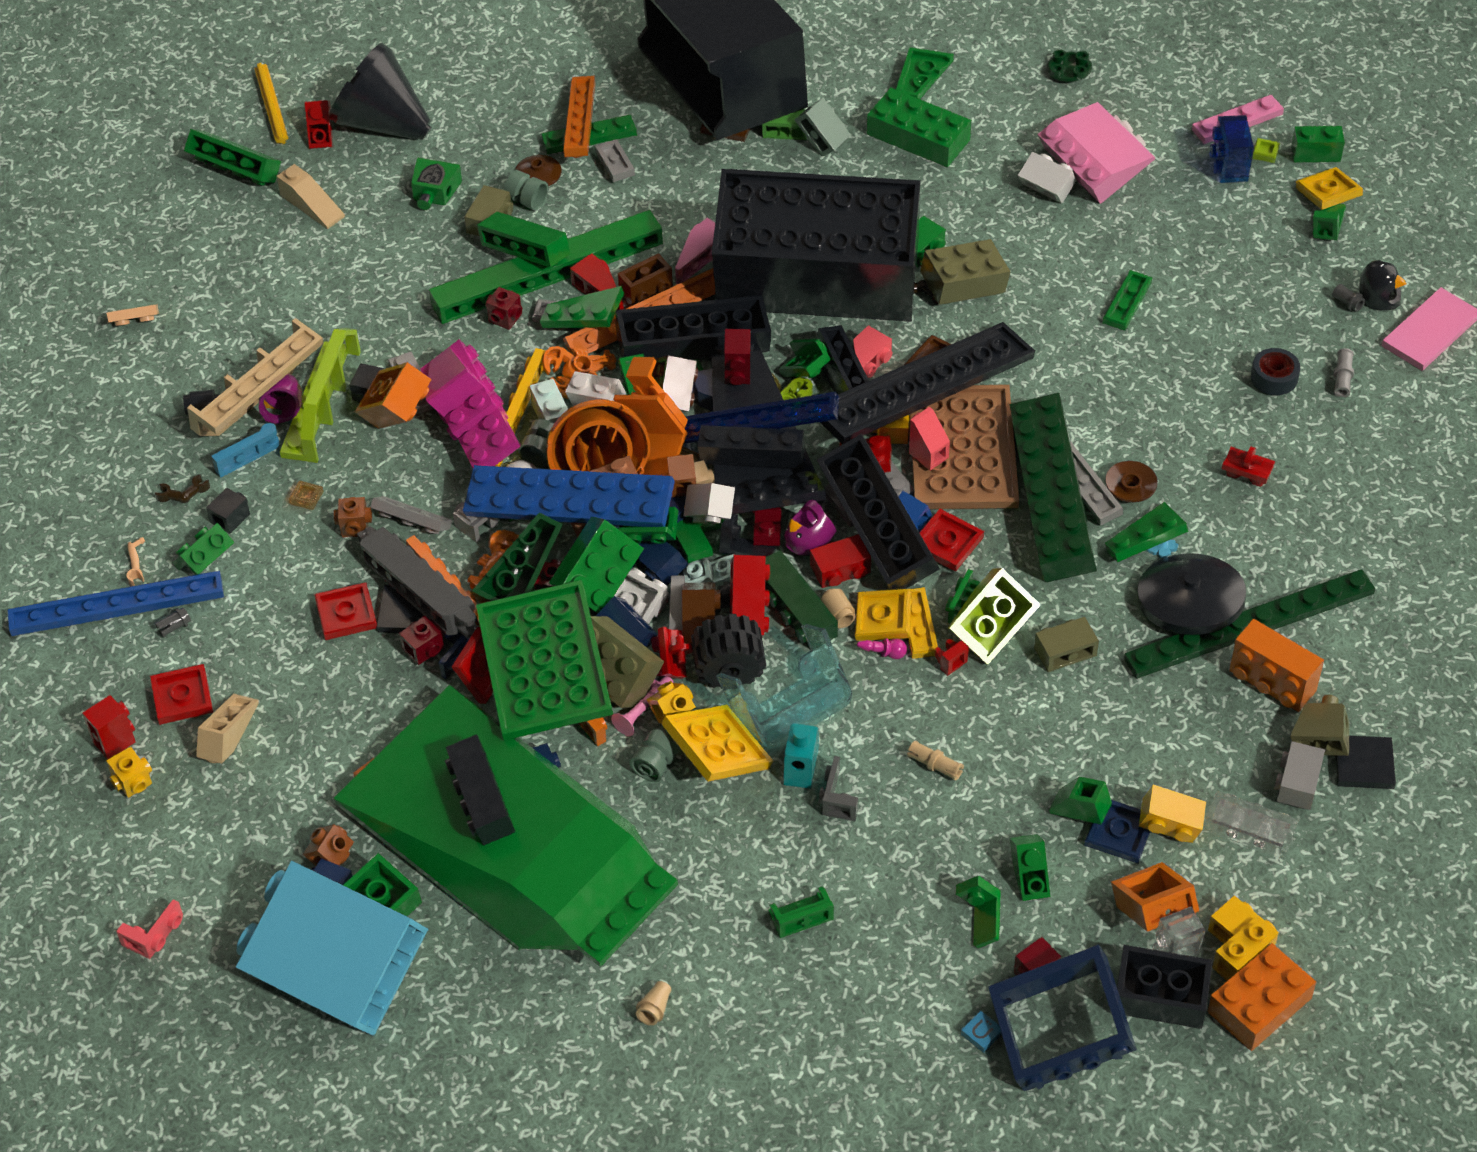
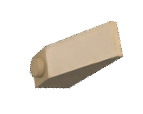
M293 164L277 175L280 196L326 229H329L345 217V214L318 183L297 165Z
M233 694L198 727L196 757L206 759L210 763L222 764L237 747L259 704V700Z

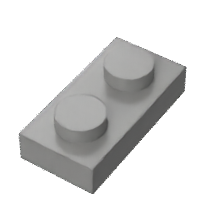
M617 139L595 146L596 154L613 182L635 176V169Z

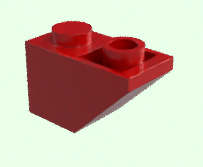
M330 101L304 102L309 149L333 147L332 120L329 118L331 110Z

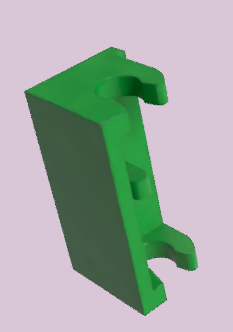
M824 886L818 887L819 892L814 896L779 908L775 903L769 904L770 909H768V913L780 938L834 920V905Z

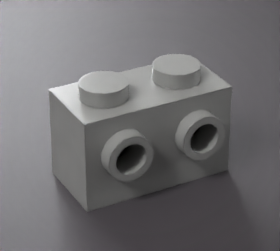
M1291 742L1289 752L1283 751L1280 767L1285 768L1284 774L1278 773L1274 790L1279 791L1277 802L1311 810L1325 749Z

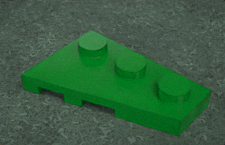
M909 47L896 90L921 99L954 61V54Z
M619 286L547 304L540 319L542 328L610 327L624 295L623 289Z
M1163 502L1105 542L1107 552L1118 563L1189 531L1187 523L1171 507Z

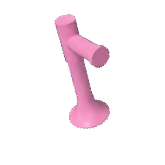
M664 676L660 681L654 680L650 687L651 690L628 713L624 715L614 713L611 720L614 727L625 736L631 737L634 735V722L649 707L646 699L657 693L659 686L669 681L674 683L673 680L667 676Z

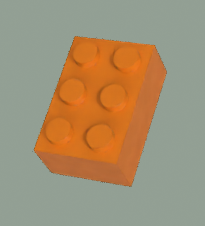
M408 362L379 370L355 413L379 429L409 422L417 412L415 407L419 400H423L430 389L428 385L432 379Z
M1253 619L1235 640L1229 671L1236 678L1254 685L1261 693L1269 694L1276 698L1285 707L1293 708L1300 712L1317 691L1324 659Z
M1271 943L1211 995L1207 1012L1252 1051L1312 999L1317 981Z

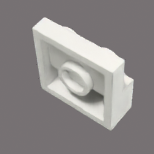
M632 567L614 596L625 599L649 624L653 617L658 618L670 599V594L666 590L668 587L657 579H654L653 582L646 579V575L642 571Z

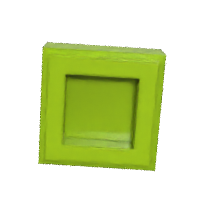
M1257 138L1251 159L1275 163L1280 142Z

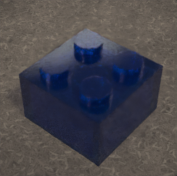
M1218 116L1217 126H1213L1212 131L1214 144H1210V157L1215 158L1213 164L1214 174H1218L1220 183L1248 182L1254 145L1247 116Z

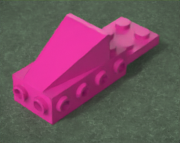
M459 339L420 369L423 374L432 379L428 385L430 389L426 395V401L438 411L441 419L448 424L449 427L446 430L455 441L459 440L472 468H474V465L495 466L521 446L507 421L508 416L502 406L504 403L494 391L495 385L485 374L487 372L486 368L477 358L479 356L472 345L466 346Z

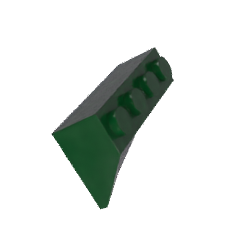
M539 512L470 593L482 604L531 592L563 524Z

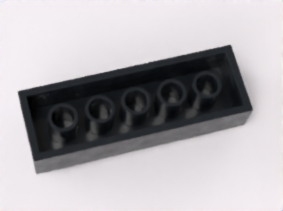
M762 295L616 310L615 331L621 358L643 354L644 357L659 358L673 356L688 360L709 358L708 350H712L718 345H725V329H751L750 341L758 343L762 352L770 351L771 328Z
M862 434L817 459L890 590L907 589L940 570Z

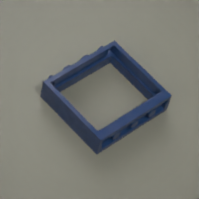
M1099 944L988 986L1013 1074L1023 1091L1034 1088L1039 1090L1047 1083L1055 1080L1069 1079L1074 1073L1082 1070L1096 1069L1101 1063L1112 1059H1123V1055L1137 1050L1107 956ZM1098 971L1118 1034L1024 1069L1006 1006Z

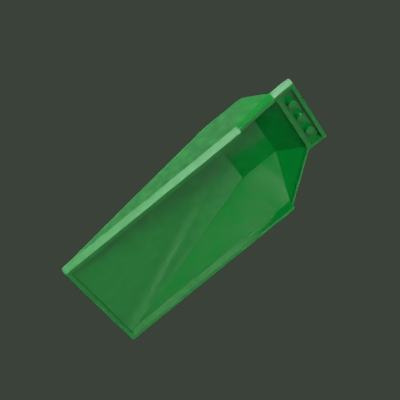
M448 685L333 798L337 806L518 950H579L601 967L678 885V880L654 861L632 823L519 737L504 741L500 723L451 685ZM475 734L478 735L486 752L516 831L484 846L479 836L473 837L467 821L471 820V816H465L460 804V800L464 799L463 794L458 796L452 780L456 779V775H450L445 760L449 758L446 750L447 746Z

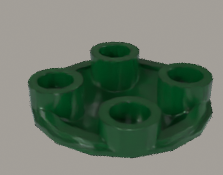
M1056 50L1047 64V71L1057 80L1074 82L1084 79L1091 73L1092 62L1089 60V54L1086 51L1065 52L1064 50Z

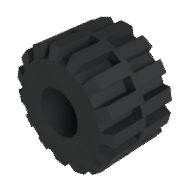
M729 614L728 616L718 615L714 616L715 619L703 621L702 626H697L694 629V634L691 635L695 671L696 676L699 677L702 683H708V686L712 688L741 687L745 683L750 684L754 682L755 677H760L763 674V669H766V659L761 629L755 620H749V617L744 615L737 617L736 614Z

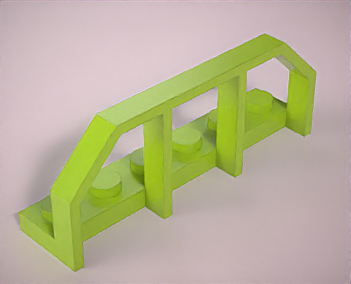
M334 329L329 342L324 341L302 395L300 410L293 418L281 447V458L318 463L319 458L314 438L320 424L332 425L334 422L329 400L333 390L345 392L347 389L343 364L347 354L359 356L361 353L357 329Z

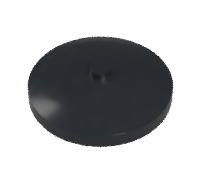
M1186 553L1163 558L1148 567L1138 583V603L1143 614L1155 625L1174 633L1201 635L1219 631L1232 624L1241 615L1245 607L1246 586L1240 573L1225 561L1209 555Z

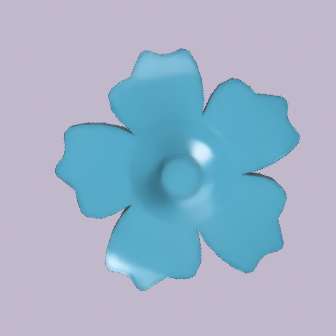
M1170 539L1147 549V552L1153 555L1158 553L1160 558H1166L1171 555V552L1177 551L1179 544L1175 540Z

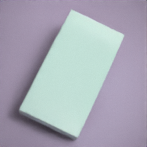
M735 554L709 562L708 558L688 563L683 569L685 583L716 582V586L723 585V582L730 580L731 559Z

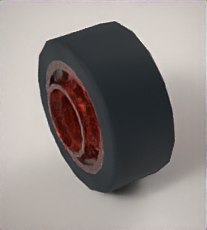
M1269 348L1256 354L1252 363L1251 381L1258 390L1269 395H1283L1295 389L1300 375V362L1294 354L1281 348Z

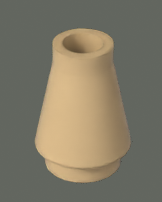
M657 981L654 987L637 1003L636 1016L642 1023L652 1026L663 1019L668 997L671 993V987L667 983Z

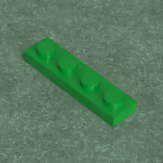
M631 114L592 122L589 146L615 139L637 136V129ZM566 128L541 133L547 155L564 151Z

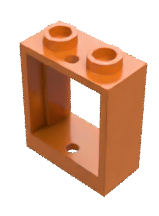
M1163 862L1111 882L1117 908L1147 932L1199 912L1194 885Z

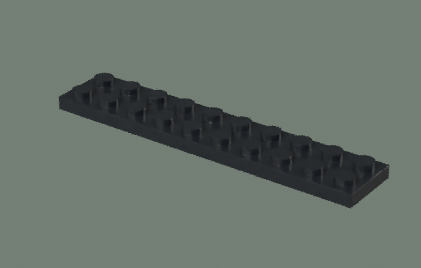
M1001 322L813 405L811 414L843 445L860 434L870 433L1033 359L1035 350L1009 326Z

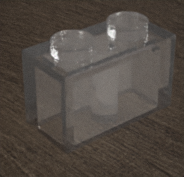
M1192 907L1160 918L1152 950L1198 957L1205 929Z

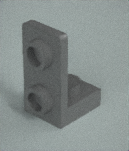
M834 756L832 765H827L824 781H827L826 788H821L818 804L823 805L824 816L856 821L858 797H853L846 793H834L840 772V757Z

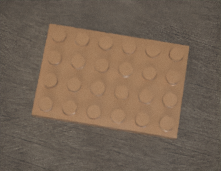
M973 385L910 414L911 420L916 413L931 407L950 440L949 458L931 471L912 456L914 497L928 505L929 509L1019 508L1013 421L1009 405L1011 404L1010 385Z

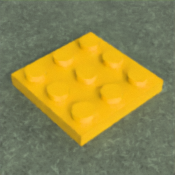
M728 705L667 715L662 722L663 727L707 782L770 769L773 763L772 758Z

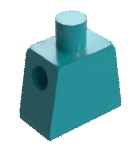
M794 723L790 725L784 756V785L811 789L819 750L818 727ZM796 761H801L805 767L801 769L796 768Z

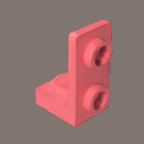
M173 899L148 933L139 926L131 927L122 923L116 931L121 945L151 959L155 952H159L163 948L166 937L172 929L179 927L183 918V912L179 902Z

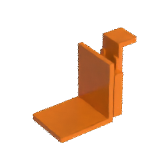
M634 357L626 377L632 383L635 392H632L631 395H614L613 400L633 410L646 427L651 451L643 474L669 476L667 457L680 455L687 436L684 428L688 419L653 378L652 372L656 364L655 358Z

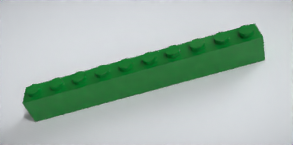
M650 210L568 239L570 254L552 267L517 257L429 289L431 306L441 323H448L486 309L487 298L491 294L493 295L498 287L514 291L522 296L571 278L570 268L591 253L597 258L604 260L607 264L662 245V227Z

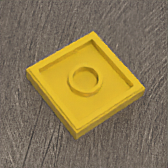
M1337 167L1296 181L1297 190L1321 210L1363 195V188Z
M896 589L858 592L855 625L856 641L909 638L911 590Z

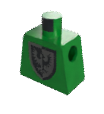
M417 158L411 186L413 199L417 201L419 208L429 210L432 204H447L462 182L460 165Z

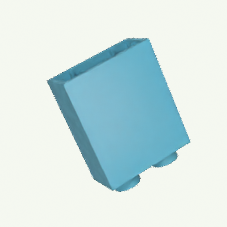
M291 860L286 872L283 870L277 871L268 882L264 899L269 904L259 923H251L241 934L237 944V954L241 958L236 968L374 1036L428 929L413 919Z

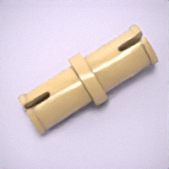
M918 741L912 742L908 749L911 751L907 753L908 757L927 765V768L933 772L937 770L955 781L959 779L963 770H960L964 768L962 763L944 756V752L938 749L934 751Z

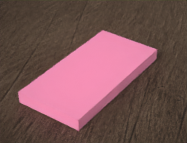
M1441 287L1383 339L1381 346L1423 371L1477 321V308Z

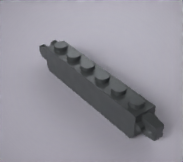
M371 526L357 533L365 558L364 561L368 567L426 616L443 633L455 635L460 632L466 638H471L478 625H476L477 616L474 613L475 605L470 597L463 596L453 583L449 584L438 570L434 571L424 558L420 559L410 546H405L395 533L391 534L384 527L376 530Z

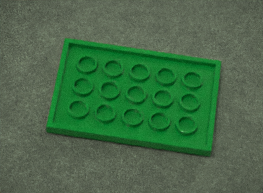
M582 580L476 605L504 741L614 715Z

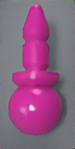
M884 638L882 642L871 640L857 642L859 648L865 651L881 652L882 657L889 656L892 659H901L907 652L905 642L898 638L891 639L890 641Z

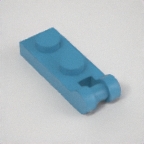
M266 423L261 427V431L212 455L215 472L221 478L277 449L280 442L276 436V426L272 423Z

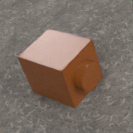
M693 454L667 457L668 473L675 481L672 497L686 496L687 485L696 484Z

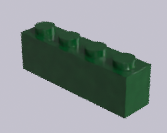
M779 550L767 556L766 564H770V578L765 580V590H768L770 593L769 604L773 608L776 607L780 611L783 622L787 626L791 625L795 630L798 641L801 644L805 643L811 651L838 637V621L783 552Z

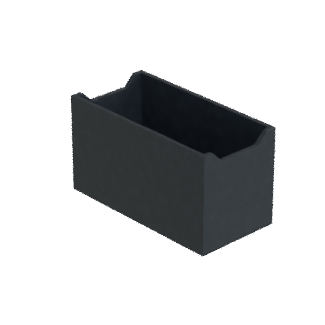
M643 0L646 26L637 38L638 48L716 140L808 108L803 29L775 0Z
M722 169L712 246L716 300L762 295L767 313L912 322L919 241L921 180Z

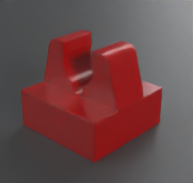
M951 639L946 640L945 647L948 649L947 651H942L939 647L935 648V657L941 665L940 670L947 676L968 662L969 646L962 640L958 643Z

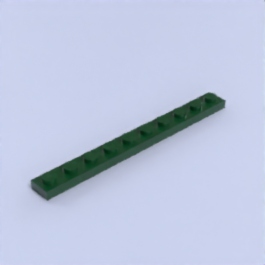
M1363 569L1242 611L1241 615L1232 624L1219 631L1201 635L1177 634L1125 653L1124 660L1135 678L1138 679L1235 644L1236 638L1253 619L1275 630L1373 595L1376 588Z

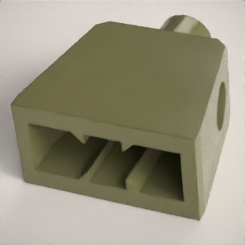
M1324 695L1321 703H1307L1304 705L1292 730V741L1325 749L1324 755L1348 756L1349 719L1345 705L1339 703L1338 698L1334 695Z

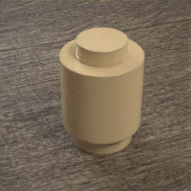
M841 589L825 591L820 600L838 621V628H845L851 625L856 618L854 614L855 609Z

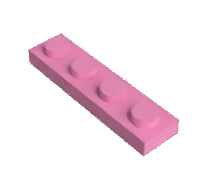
M1272 95L1196 122L1192 125V131L1203 144L1283 115L1284 108Z

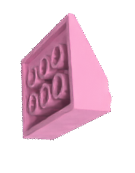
M1098 102L1055 119L1038 133L1044 149L1060 164L1064 163L1073 169L1076 180L1100 204L1155 160V157Z

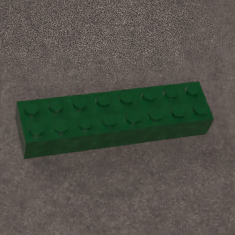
M1060 393L1009 404L1039 563L1045 582L1097 572Z

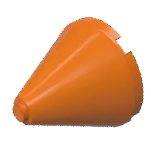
M602 399L585 401L565 411L552 426L546 445L547 460L552 470L590 472L593 469L608 465L616 459L630 456L637 473L643 474L651 451L648 432L640 417L621 403Z

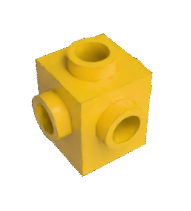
M672 681L657 688L658 692L646 699L659 723H662L667 715L689 712L696 708L692 701L693 694L691 690L682 683H672Z
M132 747L106 760L112 775L109 777L111 783L117 791L122 789L128 798L144 791L152 784L149 775L152 772L150 764L145 757L140 759Z

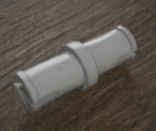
M1344 348L1340 349L1337 353V366L1334 368L1333 374L1336 378L1334 394L1339 397H1348L1350 395L1351 379L1354 377V369L1352 368L1353 351Z

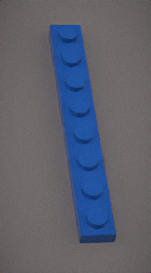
M220 571L8 609L9 631L11 636L224 598Z

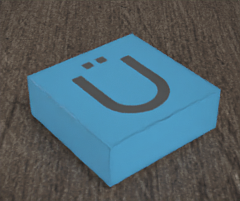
M982 1011L961 1030V1035L983 1053L1002 1035L1000 1026Z

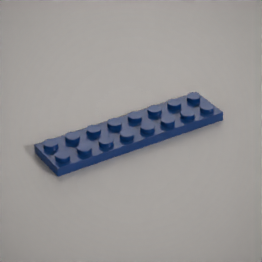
M474 465L463 512L466 516L523 520H533L540 512L557 522L587 523L591 516L605 519L612 525L665 527L675 481L672 476Z

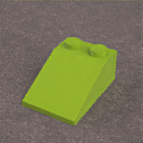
M994 568L974 589L948 629L988 665L1040 604L1003 568Z

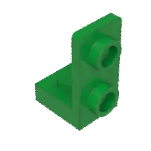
M1337 204L1323 210L1320 209V211L1315 210L1313 215V238L1338 240L1346 211L1345 204Z
M975 876L956 884V895L974 906L973 945L981 948L998 941L1000 936L1001 890L980 876Z

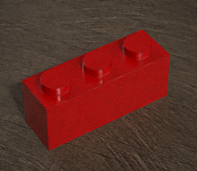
M733 555L730 566L729 614H736L737 617L744 615L748 616L749 620H755L761 629L763 638L764 633L769 631V617H765V606H769L770 593L768 590H765V580L770 578V564H766V556Z

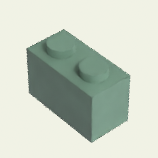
M824 98L811 104L795 119V122L821 156L831 153L851 136L845 124L838 118L831 105Z

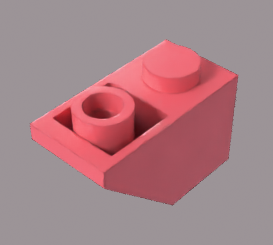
M869 325L853 339V349L868 378L875 374L877 368L882 363H887L893 353L892 339Z
M928 407L924 411L916 413L910 420L909 454L931 471L949 458L950 440L934 410Z

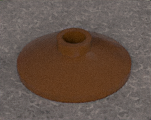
M547 155L526 157L515 168V170L529 174L530 178L536 177L547 182L548 186L556 183L562 173L560 163Z
M1123 461L1113 465L1108 470L1105 483L1107 489L1117 499L1125 502H1141L1150 498L1155 493L1158 480L1155 472L1149 466L1137 461Z

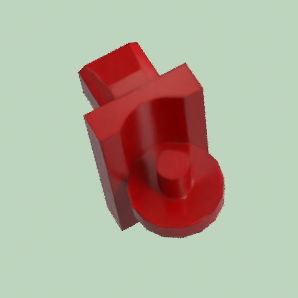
M1231 446L1222 464V470H1225L1229 477L1236 479L1243 476L1249 478L1251 484L1261 487L1267 483L1275 461L1255 455V447L1251 446L1247 452Z
M667 627L658 628V635L651 639L652 649L654 652L660 653V658L664 661L657 676L678 679L687 677L686 655L693 652L692 645L684 644L682 630H670Z

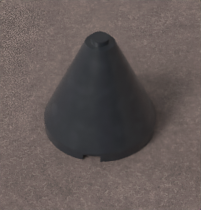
M383 43L378 44L356 68L357 73L351 81H347L330 110L329 118L338 125L416 140L420 137L425 138L432 129L430 126L431 120L391 48Z

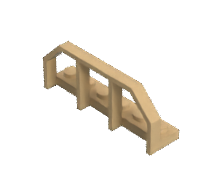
M296 318L293 319V334L270 354L262 348H258L256 350L258 364L237 381L227 374L224 377L226 390L204 409L199 411L192 405L187 407L191 430L199 436H220L258 404L259 398L288 373L292 375L295 367L323 345V337Z

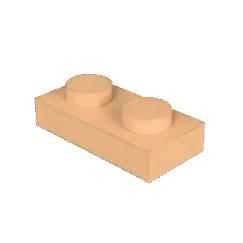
M158 304L107 312L108 322H115V326L130 324L129 319L139 317L140 322L154 320V315L159 314Z

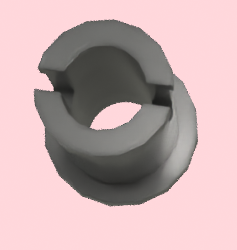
M1343 284L1337 285L1333 290L1332 297L1347 305L1350 311H1359L1365 303L1362 294L1354 293Z
M184 607L181 609L176 608L174 613L155 622L157 629H161L159 633L164 638L183 625L187 627V623L191 622V618Z

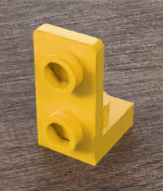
M1253 918L1216 950L1212 968L1228 981L1275 941L1276 933L1258 918Z

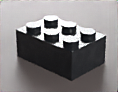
M1123 945L1117 990L1126 1016L1202 1029L1207 1009L1213 960Z

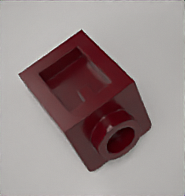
M781 508L755 511L754 545L780 546Z

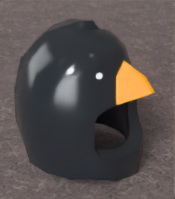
M1381 260L1371 261L1360 275L1359 293L1365 299L1364 304L1367 307L1376 310H1392L1400 306V287L1407 283L1398 274L1397 268L1392 263ZM1393 291L1396 297L1393 300H1389V295Z

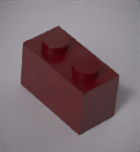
M725 329V384H750L751 329Z

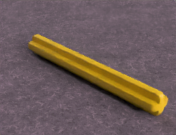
M258 63L257 67H255V73L276 143L285 144L286 140H288V134L269 69L266 64Z

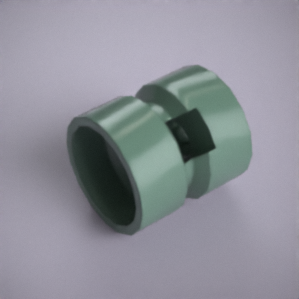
M515 170L507 178L504 190L510 192L511 201L521 203L532 210H538L548 195V184L536 177L530 178L529 174Z
M536 419L532 422L520 444L521 447L518 448V455L522 460L530 462L536 467L547 465L546 445L548 435L554 423L544 419Z
M653 729L648 733L641 747L637 749L629 762L630 767L639 777L650 782H659L667 771L666 765L673 762L680 751V747L669 734Z

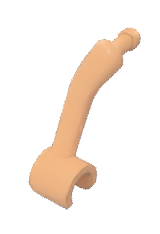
M143 537L134 543L128 542L127 544L131 560V570L127 572L126 576L130 587L135 586L134 579L138 578L142 582L145 581L139 567V557L135 547L145 542Z

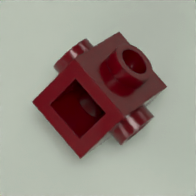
M498 287L493 295L491 294L486 300L488 321L490 323L510 330L522 315L523 308L520 295L514 291Z
M426 616L412 622L405 630L399 633L402 650L418 665L430 657L436 656L444 648L442 639L444 633Z

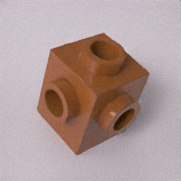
M365 497L338 499V509H334V523L340 526L342 538L358 537L357 533L365 530L368 527V523H372L371 507H366Z
M332 824L318 827L311 834V842L303 855L315 866H317L321 858L341 865L349 857V849L354 841L338 825Z

